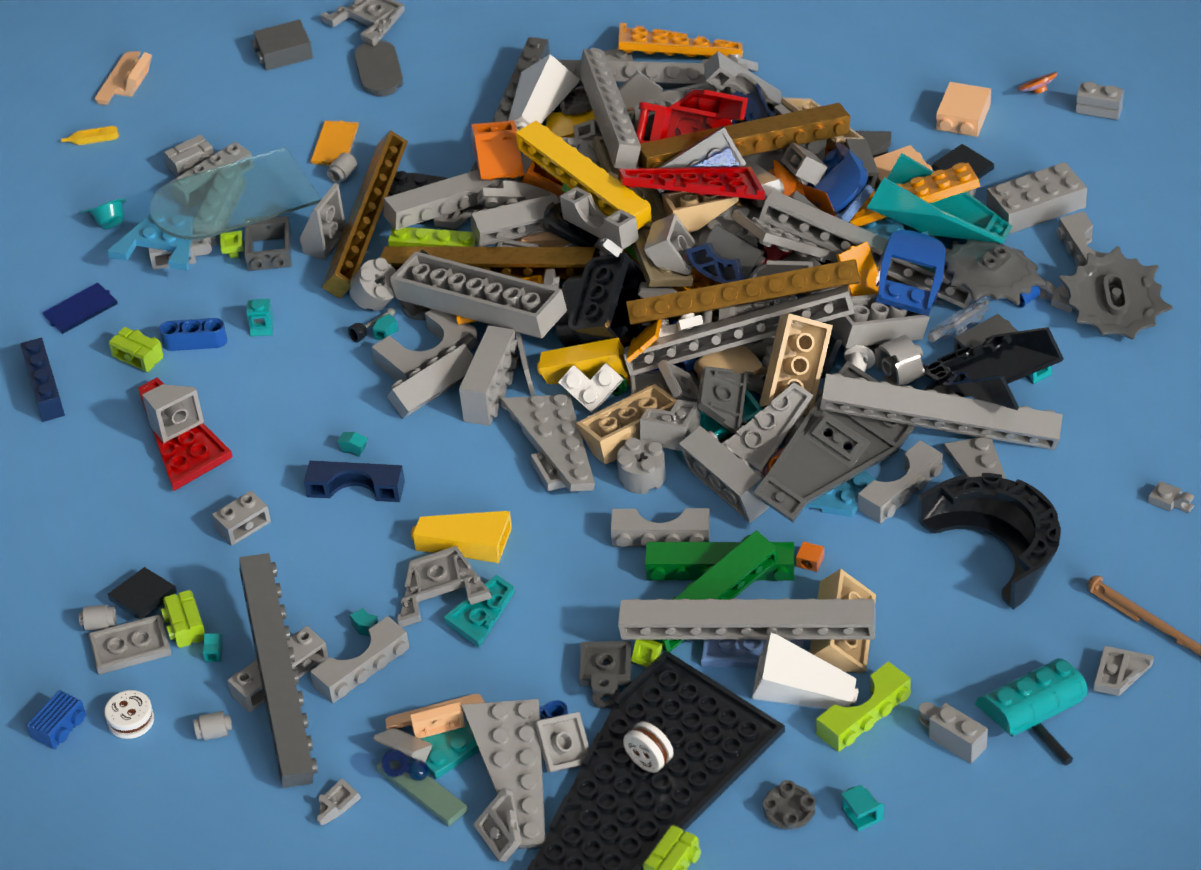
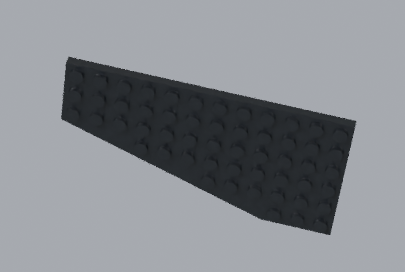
M665 650L616 696L612 710L600 733H597L582 762L581 770L550 824V830L545 837V841H543L535 859H532L527 870H644L643 863L670 826L674 825L685 831L785 732V725ZM639 722H647L657 727L667 737L672 746L673 757L658 772H649L641 768L631 759L624 747V736Z

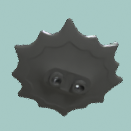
M967 239L965 244L954 245L952 250L945 254L946 273L953 275L950 285L965 287L970 292L973 301L989 296L995 300L1006 298L1015 305H1019L1021 293L1030 294L1031 287L1047 286L1046 281L1036 271L1038 266L1029 260L1022 250L1008 247L1001 243Z
M1116 246L1112 252L1103 257H1097L1092 253H1088L1086 265L1077 266L1074 275H1060L1058 277L1069 292L1068 304L1078 313L1075 320L1076 323L1091 325L1101 335H1121L1133 340L1139 331L1154 327L1156 325L1155 318L1158 315L1173 309L1172 305L1163 301L1160 296L1162 285L1154 281L1155 273L1159 268L1158 265L1143 266L1137 258L1127 259L1122 254L1119 246Z

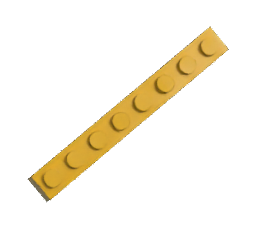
M534 121L516 132L517 149L559 181L565 183L570 189L578 187L590 193L595 204L603 214L610 216L621 209L636 217L637 230L651 222V206L647 200H643L632 189L622 185L617 178L612 177L603 168L593 163L590 158L582 155L575 147L570 146L560 136L551 132L548 127L543 126L538 121Z

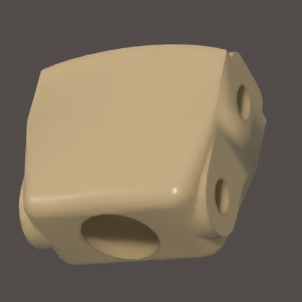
M745 345L701 356L693 367L699 380H701L702 370L706 366L732 369L734 373L743 374L745 371L753 372V375L761 376L762 373L767 374L759 359Z

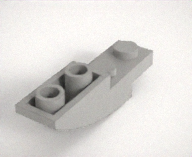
M503 180L498 188H482L477 195V205H485L486 207L509 205L523 200L552 195L553 193L530 184Z

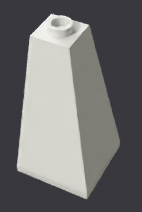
M549 54L521 72L508 121L515 122L517 131L534 121H538L541 124L579 83L580 79Z
M771 633L760 652L751 699L829 709L834 704L842 707H849L851 703L855 704L858 689L855 688L856 678L777 634Z

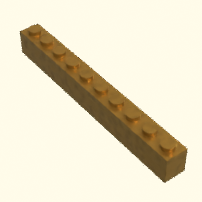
M834 103L724 127L741 156H747L789 147L791 142L800 145L847 135L850 129V114L840 103ZM718 128L640 143L641 149L637 164L640 168H656Z
M391 130L377 144L322 284L323 289L339 299L351 288L349 284L350 279L361 266L384 206V198L389 193L408 143L407 140Z
M385 246L380 256L397 271L415 252H420L423 249L432 256L516 278L542 275L544 281L545 271L555 269V276H559L560 281L565 282L572 275L583 274L588 261L598 257L596 247Z
M851 259L632 300L626 303L630 324L638 325L656 320L681 317L690 313H703L845 285L859 284L860 277L857 261Z

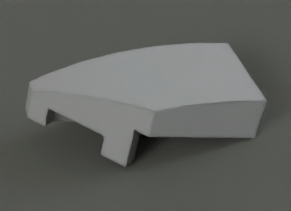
M343 778L325 795H319V802L321 804L320 815L317 816V820L321 825L340 816L361 799L359 793Z

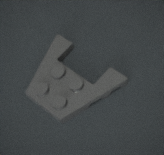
M706 366L701 373L697 408L735 434L737 430L748 423L742 420L746 389L762 395L766 373H762L759 376L753 375V372L745 371L742 374L734 373L732 369Z

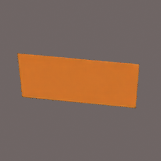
M798 183L804 188L807 200L823 212L837 217L826 192Z

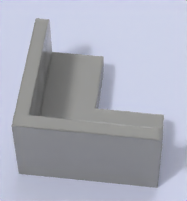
M678 399L671 411L647 408L640 419V440L658 442L662 445V448L681 451L679 443L700 426V409L697 408V403Z

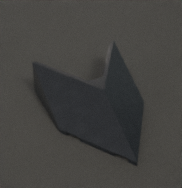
M1049 327L992 335L985 338L983 344L973 348L971 344L938 358L937 361L930 365L924 364L923 367L925 369V376L948 390L1018 410L1019 406L1008 384L1062 362L1064 358Z

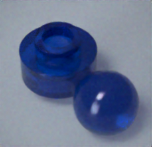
M393 750L383 757L382 770L389 777L397 778L406 772L409 773L413 780L422 781L429 774V767L424 761L416 760L409 763L406 755L401 751ZM393 760L397 761L399 768L392 769L390 762Z

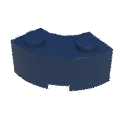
M712 243L686 249L687 256L693 266L713 281L729 283L745 280L740 259L722 257L715 251Z

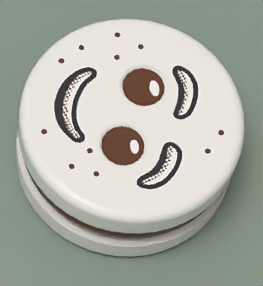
M135 690L120 692L114 695L105 706L104 714L108 728L113 735L119 738H137L145 734L153 725L154 712L149 698L142 692Z
M639 722L623 738L624 747L631 759L649 772H658L673 757V749L667 737L650 723Z

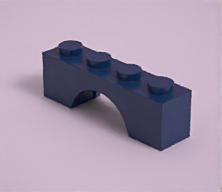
M42 337L20 343L42 421L45 422L65 416Z
M310 460L304 484L307 497L330 499L337 491L345 487L361 486L372 491L376 501L400 502L405 478L402 465Z

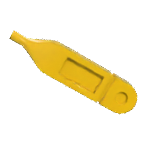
M116 126L80 130L67 138L61 139V142L83 145L103 142L105 140L110 141L117 139L119 133Z

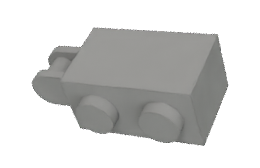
M208 235L193 236L190 246L191 256L189 264L196 263V256L206 255L212 251L210 245L211 238ZM149 248L153 270L168 268V260L173 252Z
M924 702L919 706V722L929 728V738L960 758L972 764L987 748L988 728L947 703H944L941 708L929 702Z

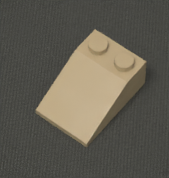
M682 191L662 194L663 206L667 216L675 213L689 233L698 231L738 202V197L699 195Z

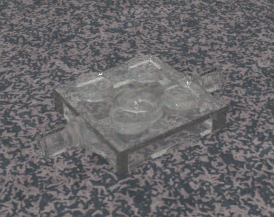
M986 296L982 297L941 322L929 331V341L933 343L940 337L946 339L953 334L959 335L968 329L966 325L969 323L974 324L984 318L983 314L990 309L988 307L989 299Z

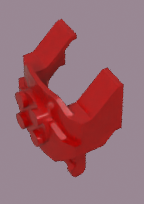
M694 89L670 107L640 102L636 135L640 143L732 125L730 119L744 120L748 98L710 90ZM649 111L655 112L650 141H645L643 138Z

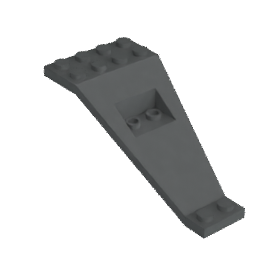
M849 361L838 372V374L844 377L864 378L867 381L879 382ZM821 394L775 464L755 489L753 496L794 523L807 504L897 453L917 426L820 410ZM830 431L832 436L826 437L824 432ZM849 444L852 448L845 450L843 446Z

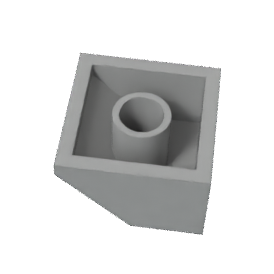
M674 213L652 223L644 251L655 266L689 275L692 272L693 264L687 256L686 249L697 247L698 244Z
M162 384L142 394L150 427L163 443L204 423L195 387Z

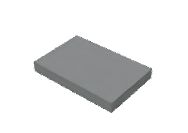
M161 614L88 633L99 675L172 655Z

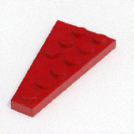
M751 167L619 169V179L622 185L630 188L643 187L691 192L699 195L711 194L764 200L765 191Z
M158 377L138 387L144 408L145 404L142 394L164 384ZM204 423L165 443L153 431L173 491L233 458L231 450Z

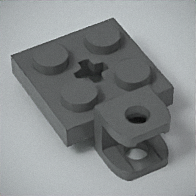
M631 641L581 642L580 686L592 687L593 704L596 708H613L614 700L619 693L618 685H629L631 683ZM604 661H609V665H603ZM604 696H607V697L610 698V699L607 700V701L601 700V698L604 697Z

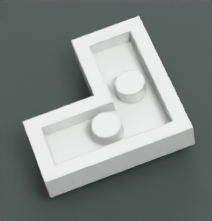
M694 313L681 316V319H678L676 324L670 325L669 322L661 323L658 338L702 326V316H695Z
M605 363L591 380L573 365L558 383L594 414L624 379Z

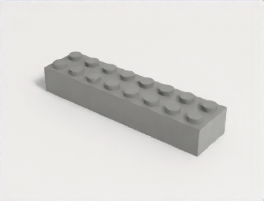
M415 252L390 277L396 299L490 325L514 329L516 332L538 338H543L567 311L562 289L420 252Z

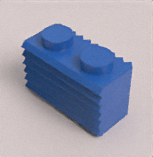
M58 690L26 725L31 738L52 749H56L60 743L67 739L73 728L83 722L86 713L80 699L78 700L76 697L74 698L72 695L70 696L68 693L66 694Z

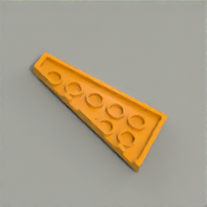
M620 22L618 49L626 53L643 51L645 54L663 52L665 55L680 53L688 57L705 55V57L710 58V56H713L718 51L726 57L729 54H738L742 57L743 46L739 42L721 39L709 42L703 36H697V38L692 39L687 38L688 34L662 29H654L650 32L644 26L637 25L636 28H627L626 23Z

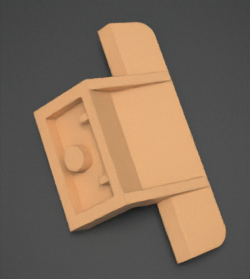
M141 51L125 53L96 95L97 104L108 105L114 94L132 97L149 71L152 55L144 52L139 59Z
M480 694L456 698L389 716L385 720L387 730L392 728L398 729L411 725L415 737L419 739L466 727L461 704L485 702Z

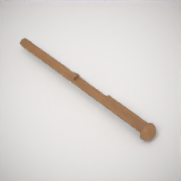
M1095 575L1088 580L1087 587L1091 593L1135 621L1139 622L1141 618L1159 631L1173 636L1178 640L1176 642L1178 645L1185 646L1201 657V645L1102 583V576Z

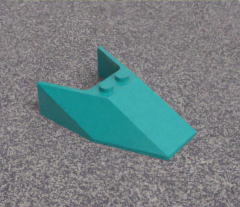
M903 153L900 154L888 177L883 178L867 206L868 209L910 226L920 233L928 231L929 235L1003 243L1013 227L966 191L928 203L897 185L908 183L916 177L929 176L934 172Z

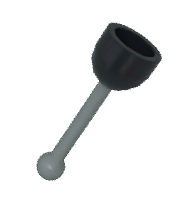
M388 308L386 313L366 325L355 323L349 326L347 330L350 338L356 343L363 340L367 336V329L375 325L377 319L387 314L394 316L395 310Z

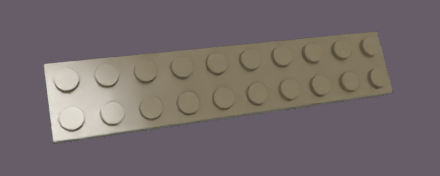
M594 137L592 145L601 168L620 181V168H614L603 137ZM627 187L632 189L643 200H647L651 206V222L638 230L639 240L632 244L648 287L692 286L694 280L692 274L685 275L657 267L645 254L644 247L652 223L667 217L657 189Z

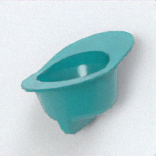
M116 199L96 208L81 211L79 214L91 213L98 226L104 229H111L123 222L124 212L122 204L126 200Z

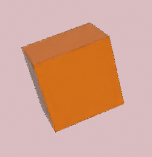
M803 541L796 556V567L817 572L824 558V546Z

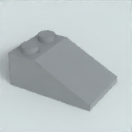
M337 183L333 184L309 217L300 236L303 254L326 260L339 244L346 224L339 184Z

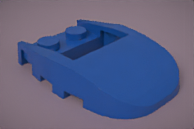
M839 142L835 143L837 148L830 151L822 161L827 166L824 178L816 185L811 183L806 185L826 192L835 213L852 201L861 192L868 180L867 170L863 167L864 162Z
M897 230L893 232L878 261V275L876 278L878 293L875 297V302L929 316L931 306L936 300L944 278L946 249L943 243L932 236L911 230ZM891 258L936 269L931 291L886 280Z

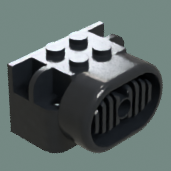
M626 252L620 253L618 257L605 255L592 258L586 264L583 274L572 275L564 282L562 292L567 311L555 324L557 336L564 347L619 338L625 349V347L630 346L631 340L638 335L641 324H630L626 302L641 299L638 295L639 284L646 282L643 273Z

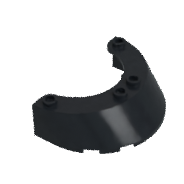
M982 473V476L967 478L966 475H961L948 479L919 495L918 522L929 532L941 533L953 529H975L995 536L1009 548L1014 558L1015 569L1011 579L1002 589V599L1014 610L1031 595L1054 557L1061 537V527L1057 511L1043 493L1019 479L1015 482L1002 478L1001 474Z

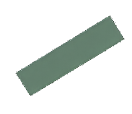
M397 751L392 752L376 766L377 771L448 827L468 811L465 803Z

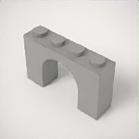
M431 309L425 313L427 330L441 340L440 344L430 350L412 351L403 347L389 335L372 346L374 363L396 381L402 379L405 382L413 371L418 368L421 370L427 368L426 364L437 356L441 359L445 356L444 353L454 345L458 348L465 344L470 351L479 345L477 329L469 323L458 325L456 315Z

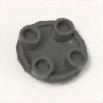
M791 780L782 781L779 786L770 790L763 800L765 817L771 824L782 829L792 830L800 828L810 822L815 814V798L807 789L795 785Z

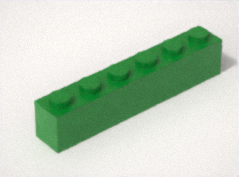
M756 530L751 535L744 537L736 548L726 552L717 564L708 567L699 579L689 583L681 594L670 600L734 599L779 561L777 548ZM685 639L653 640L661 643L664 651L671 652Z
M646 542V580H697L708 567L717 564L726 552L733 550L741 542ZM771 542L777 548L779 561L755 581H794V542Z

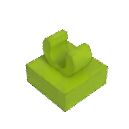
M242 231L220 233L222 254L229 253L230 259L239 258L238 252L244 251Z
M636 639L631 662L648 667L661 655L662 644L650 639Z

